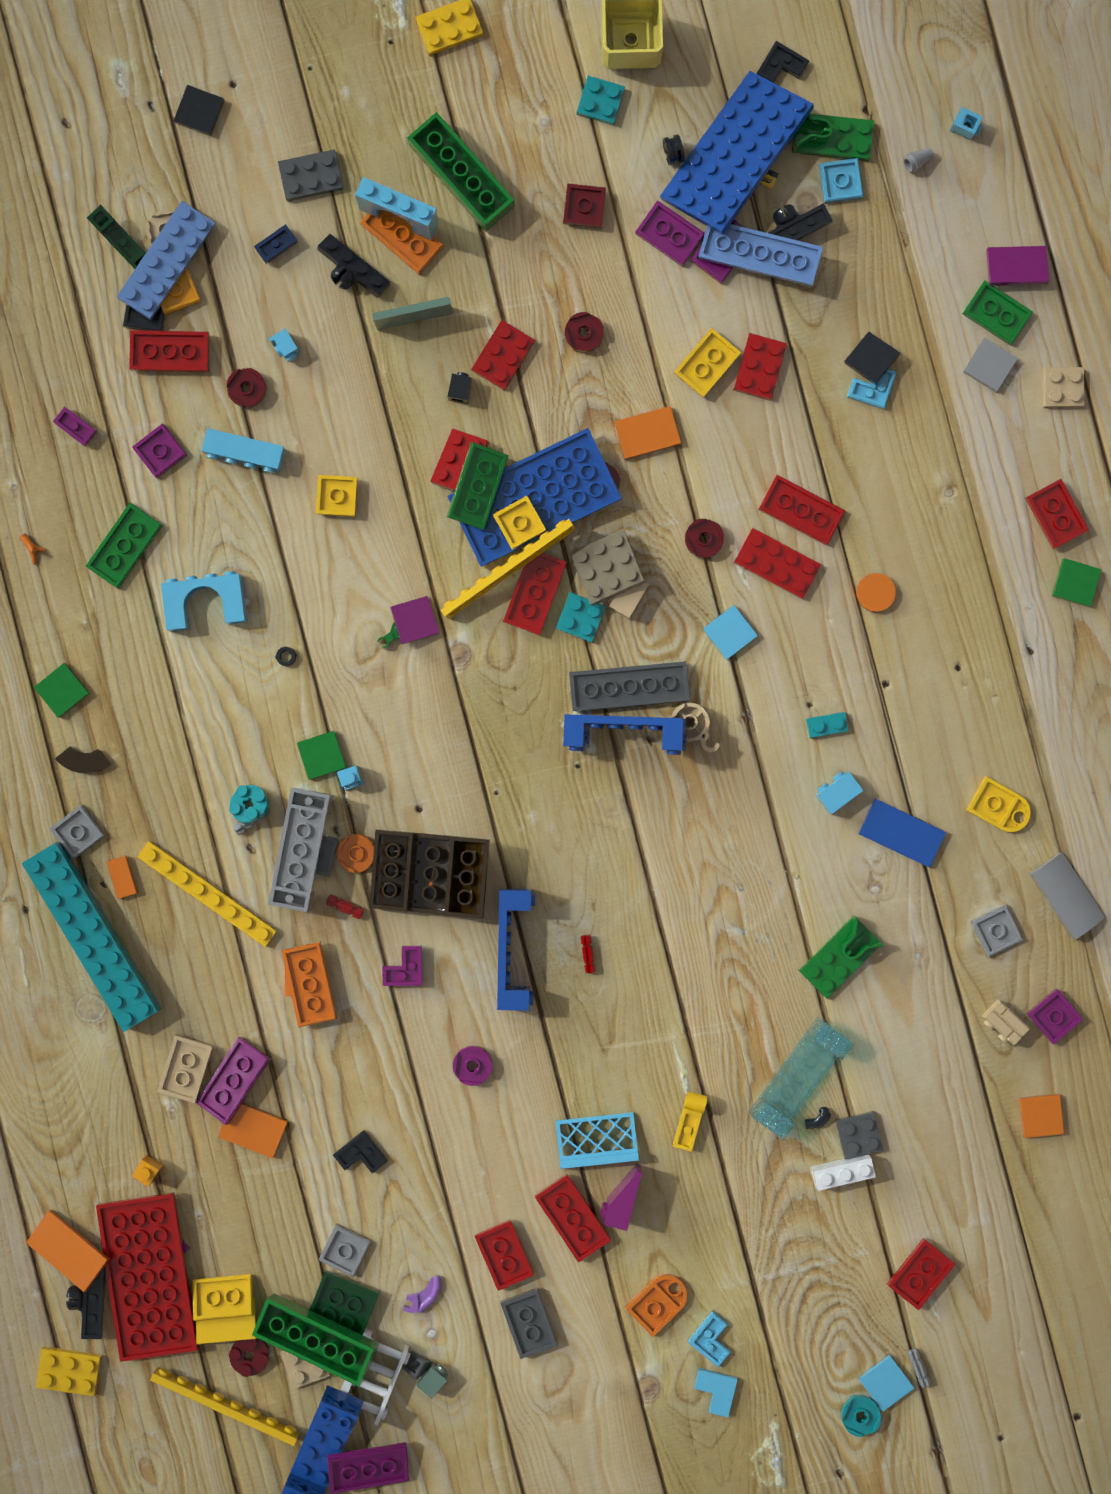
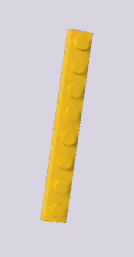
M569 519L560 521L554 530L543 533L539 537L540 540L526 545L523 552L518 555H512L503 566L495 567L491 571L492 574L478 579L475 586L464 589L455 600L447 601L444 604V608L441 609L443 615L448 619L455 616L575 531L576 527Z
M151 841L147 842L137 858L264 947L268 945L277 932L275 928Z
M157 1367L152 1374L150 1381L287 1444L294 1446L300 1432L291 1425L285 1426L280 1424L273 1417L267 1418L256 1409H248L236 1400L230 1401L226 1399L221 1393L208 1391L205 1386L201 1384L195 1385L184 1376L171 1374V1371L166 1368Z

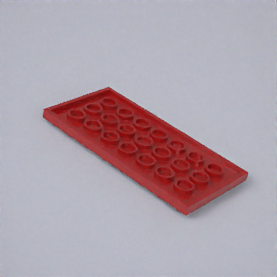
M175 1192L97 1204L96 1211L103 1254L109 1258L105 1268L120 1362L197 1351L199 1345L196 1342L195 1321H193V1307Z

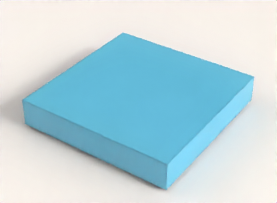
M858 158L819 163L824 204L863 198Z
M734 605L703 628V631L726 660L758 636Z
M890 1354L858 1378L882 1411H885L914 1389Z

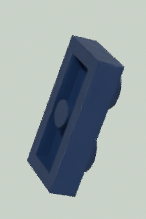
M285 224L256 244L254 248L265 264H267L298 241Z

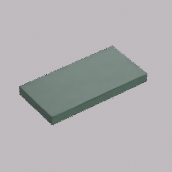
M444 297L376 312L372 316L377 330L453 314L450 297Z

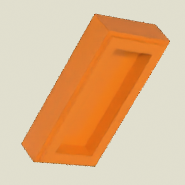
M127 856L107 861L117 898L120 899L138 893Z

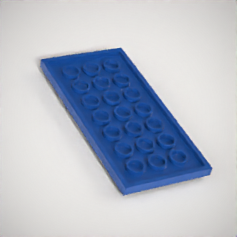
M749 71L660 195L661 200L724 234L814 109L813 103Z
M586 428L504 468L484 530L461 522L460 525L480 567H483L540 539L539 537L542 534L512 550L493 514L525 496H528L545 529L549 532L554 530L555 526L562 520L569 519L574 523L622 500L589 428ZM454 493L447 496L450 501V504Z

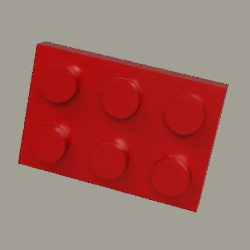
M501 320L471 371L505 391L535 340Z
M749 333L733 390L771 401L787 343Z
M452 428L430 482L455 492L470 443L474 442L488 447V440Z
M1062 479L1025 498L1052 549L1089 530Z
M511 1219L475 1234L474 1237L498 1291L534 1276L533 1269Z
M923 1238L888 1281L887 1285L917 1310H920L956 1264Z

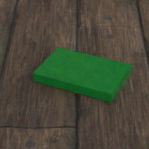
M984 280L962 314L1011 346L1033 311L995 286H989V282Z

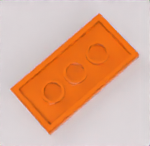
M381 210L378 217L367 214L360 222L367 231L418 275L421 274L444 247V244L434 235L432 240L413 233L410 223L385 210Z
M321 941L281 950L298 1027L337 1019Z
M52 1210L47 1212L26 1242L83 1292L89 1289L109 1261L105 1254Z

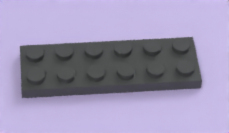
M686 661L569 672L573 711L690 700Z

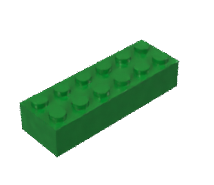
M437 112L407 137L408 144L485 232L515 207L512 196Z
M275 1293L266 1299L252 1333V1336L358 1387L365 1381L380 1344Z

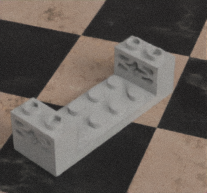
M291 788L268 905L303 912L311 910L315 893L312 889L326 818L327 814H330L334 795L301 788Z

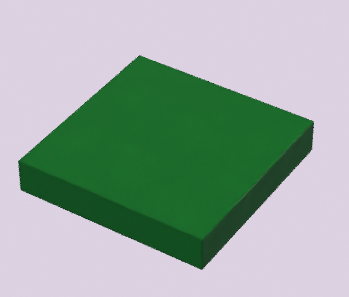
M1063 558L1052 596L1091 607L1102 569Z
M66 663L60 665L33 687L58 718L90 694Z
M335 731L297 742L308 780L346 768Z

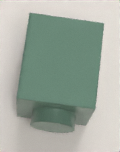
M432 1362L418 1379L417 1387L432 1399L448 1379L447 1370L441 1364L436 1365Z

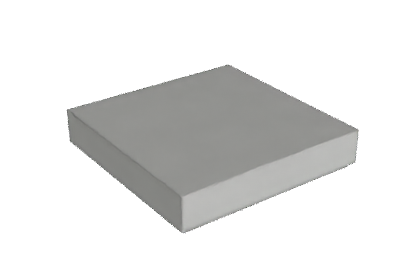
M984 338L963 373L992 391L997 392L1018 358Z
M83 805L78 806L50 828L73 860L106 836Z
M1006 904L970 921L987 957L1023 941Z
M336 1223L319 1261L354 1278L372 1240Z

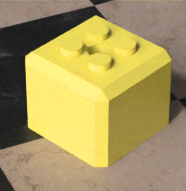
M602 0V65L607 69L656 68L661 63L663 51L662 0ZM628 36H634L636 42L628 44L625 39Z

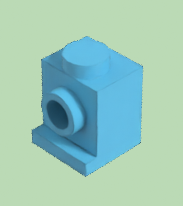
M961 107L951 126L950 132H956L972 139L974 135L978 136L983 126L980 122L983 117Z
M286 328L269 338L272 345L275 346L274 348L280 357L284 356L287 362L296 359L297 354L300 353Z
M358 766L337 772L341 786L345 790L364 784Z

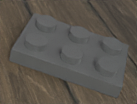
M335 149L278 161L286 201L344 190Z
M538 1288L500 1301L520 1359L558 1346Z

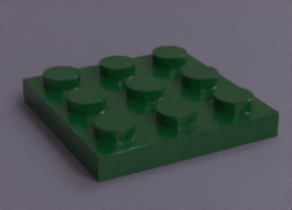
M325 1270L309 1310L363 1335L380 1292Z

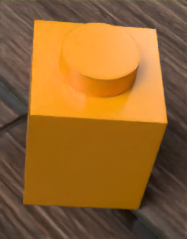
M146 1155L131 1177L149 1187L154 1182L163 1164Z

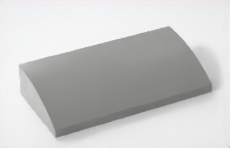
M1062 852L1029 872V875L1072 939H1078L1105 918Z

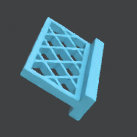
M633 1112L556 1121L560 1169L639 1160ZM623 1117H630L631 1125L625 1132L617 1123ZM614 1118H618L615 1123L611 1120ZM604 1119L609 1120L613 1124L607 1133L597 1127ZM599 1120L596 1125L591 1121ZM586 1121L594 1126L587 1136L578 1129L581 1123ZM579 1122V1124L576 1127L572 1124ZM560 1124H569L574 1128L568 1138L561 1133ZM615 1126L624 1133L618 1142H615L608 1136ZM595 1128L605 1135L598 1145L589 1138ZM630 1129L632 1132V1137L628 1134ZM576 1130L585 1137L578 1147L569 1140ZM625 1135L632 1139L633 1149H624L619 1145ZM561 1136L565 1139V1142H564L563 1144H562ZM606 1137L616 1144L611 1151H604L600 1147ZM587 1139L596 1146L588 1154L580 1149ZM568 1141L576 1150L572 1155L563 1156L562 1147ZM618 1146L622 1150H615V1148ZM597 1148L602 1151V1152L594 1153V1152L597 1150ZM578 1150L582 1153L575 1155Z

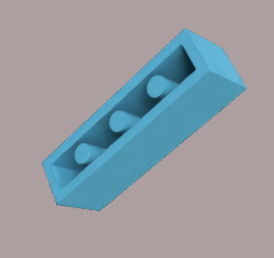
M207 428L202 452L206 454V458L218 460L219 457L226 459L225 462L237 465V462L244 463V467L250 469L261 467L264 468V472L275 474V471L281 472L286 449L284 446Z

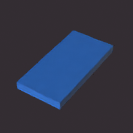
M874 799L858 834L930 868L946 832Z

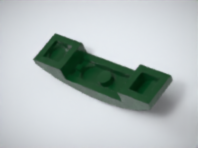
M99 205L87 219L122 257L136 269L146 252L105 208Z

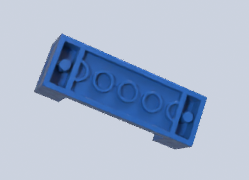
M564 714L563 746L569 747L570 751H584V748H589L590 728L604 729V725H609L611 729H623V726H628V729L643 730V726H648L649 730L662 731L663 727L662 750H666L669 755H681V751H686L687 720L684 718Z
M500 888L497 1010L529 1011V1006H533L534 991H530V986H506L510 985V971H507V965L511 964V952H507V946L511 945V932H507V927L511 926L512 913L508 912V910L531 911V906H535V893H532V889Z
M327 1385L281 1494H325L329 1483L327 1455L342 1453L359 1416L363 1400Z

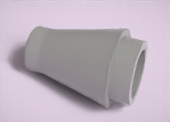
M928 147L908 153L903 158L904 167L908 172H916L934 157L933 151Z

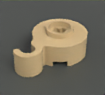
M686 703L675 709L671 718L695 719V726L687 727L688 742L701 740L702 748L710 753L720 749V743H716L713 748H709L707 745V741L710 739L709 729L711 721L710 715L705 708L699 704Z

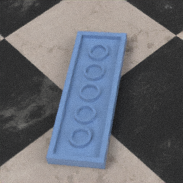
M181 201L118 293L117 299L151 320L215 227V222Z
M730 224L724 234L707 226L699 259L813 287L823 247Z

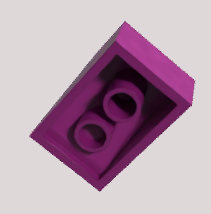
M636 1164L607 1197V1201L602 1203L600 1214L605 1226L627 1231L642 1175L639 1164Z

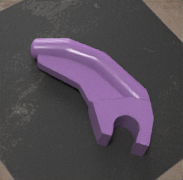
M438 1275L432 1277L425 1290L407 1295L406 1300L411 1301L412 1305H404L403 1311L410 1313L425 1311L438 1297L441 1289V1277Z

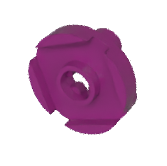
M471 1045L460 1049L453 1061L455 1076L460 1082L468 1086L481 1084L490 1076L492 1071V1060L489 1053L479 1046ZM471 1060L478 1064V1068L476 1067L474 1071H471L470 1067L467 1066V1063H471Z

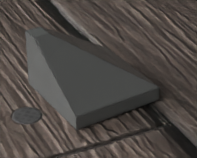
M411 1351L409 1360L402 1369L418 1380L432 1362L420 1354Z

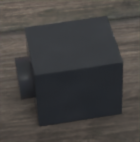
M464 372L452 373L447 396L449 401L468 404L472 386V377H469V374Z

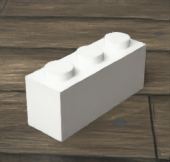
M868 1154L810 1167L814 1185L818 1191L876 1177L872 1159Z

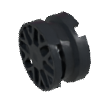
M679 134L673 135V138H663V148L668 165H673L677 161L679 163L684 162V149Z

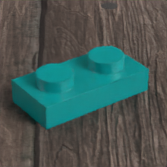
M845 712L806 719L809 738L848 731Z

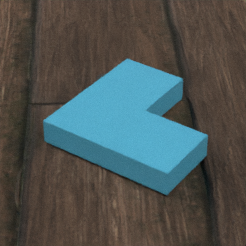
M888 369L876 385L853 378L847 398L884 410L897 372Z
M712 1310L688 1339V1343L719 1368L731 1353L726 1346L717 1340L728 1323Z
M699 1368L694 1388L713 1393L709 1413L724 1417L729 1416L737 1377Z

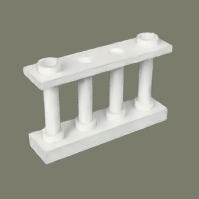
M366 1328L363 1336L374 1341V1338L371 1337L373 1331ZM381 1343L379 1344L378 1352L399 1360L395 1370L373 1361L369 1368L392 1378L388 1389L367 1380L359 1386L384 1396L380 1407L363 1401L361 1409L377 1415L374 1423L376 1425L379 1424L380 1419H385L388 1411L386 1404L402 1364L406 1365L411 1353H408L409 1345L405 1344L403 1352ZM344 1380L340 1391L352 1395V1393H349L351 1386L355 1387V1385Z

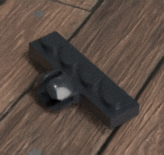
M824 203L801 215L796 212L793 205L788 204L784 206V214L781 208L773 213L776 228L768 233L798 241L827 226L833 220Z
M329 234L318 245L317 250L336 265L331 271V280L335 285L341 281L340 289L345 290L353 283H359L378 298L390 286L388 279L332 234Z
M105 1266L86 1292H83L75 1285H72L67 1290L66 1297L69 1298V1301H66L67 1308L69 1310H79L82 1313L81 1339H102Z

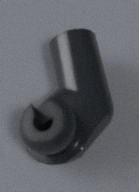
M821 1107L816 1118L805 1119L806 1129L823 1127L831 1118L829 1108Z

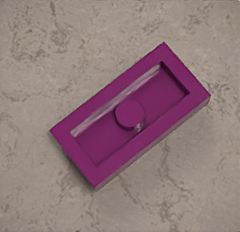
M65 406L53 420L57 426L85 447L97 433L95 429Z

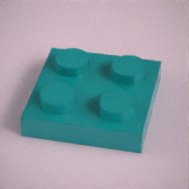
M588 75L576 115L614 126L625 86Z
M570 592L556 629L592 643L606 606L600 603L591 606L587 598Z

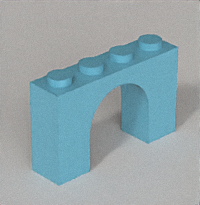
M362 178L355 194L361 211L375 217L379 216L381 210L391 212L410 223L413 233L432 240L439 224L435 207L367 178Z
M236 571L225 572V576L207 574L205 578L198 579L197 576L186 577L185 581L167 579L166 583H161L166 630L173 632L190 629L187 611L188 601L196 591L204 588L213 589L220 595L226 624L248 622L242 576L236 574Z

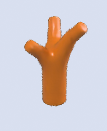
M24 533L19 538L28 549L32 564L35 565V552H45V548L35 545L27 534Z

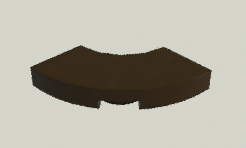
M70 746L55 758L66 769L78 773H94L111 765L99 749L91 753H81Z

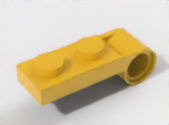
M691 1091L687 1092L673 1147L692 1152L702 1113H704L707 1096Z

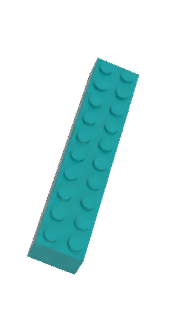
M56 842L21 863L122 1031H127L161 1010L160 1004L62 844Z

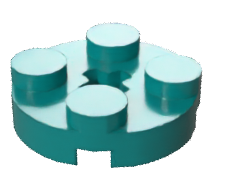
M241 785L231 797L229 811L239 822L251 825L266 816L270 803L266 793L260 787ZM251 800L253 806H249V808L246 809V803Z
M855 1394L850 1396L842 1406L841 1420L850 1434L857 1437H865V1435L872 1434L879 1428L881 1413L872 1398ZM863 1411L866 1416L865 1419L857 1420L856 1414Z

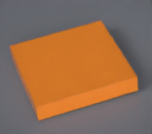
M1059 1094L1019 1098L1024 1138L1064 1134Z

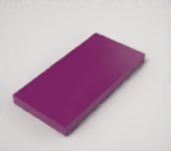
M238 1037L196 1103L223 1124L229 1125L271 1058L244 1038Z
M406 1442L327 1455L330 1494L409 1481Z

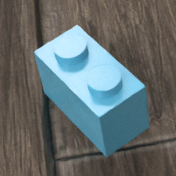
M839 772L833 777L835 781L829 785L825 783L817 789L819 792L815 796L829 814H833L863 791L850 772Z

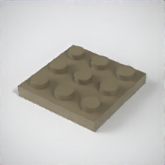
M624 529L570 553L591 606L645 583Z

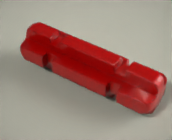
M333 894L329 895L326 901L328 906H335V909L347 915L352 914V917L356 919L362 917L364 913L362 908L354 907V904L341 898L339 900Z
M582 935L581 944H583V960L586 964L584 965L585 972L587 974L594 973L596 970L595 964H593L594 955L591 936Z

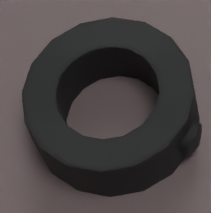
M281 647L277 651L275 658L279 664L290 666L295 662L297 654L290 647ZM284 651L291 653V659L288 662H284L281 659V654Z

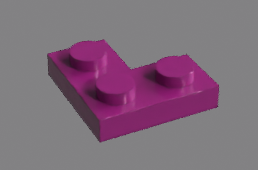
M422 945L402 946V965L382 966L383 986L422 985Z

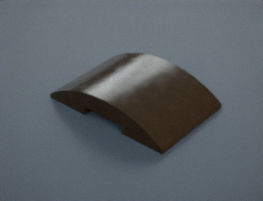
M375 830L369 908L483 919L490 840L428 833Z

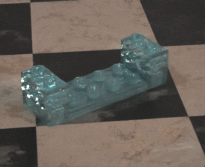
M817 1017L748 1111L751 1117L782 1140H785L795 1126L793 1119L837 1058L839 1057L843 1060L854 1044Z

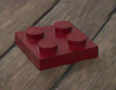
M567 183L563 224L602 228L606 188Z

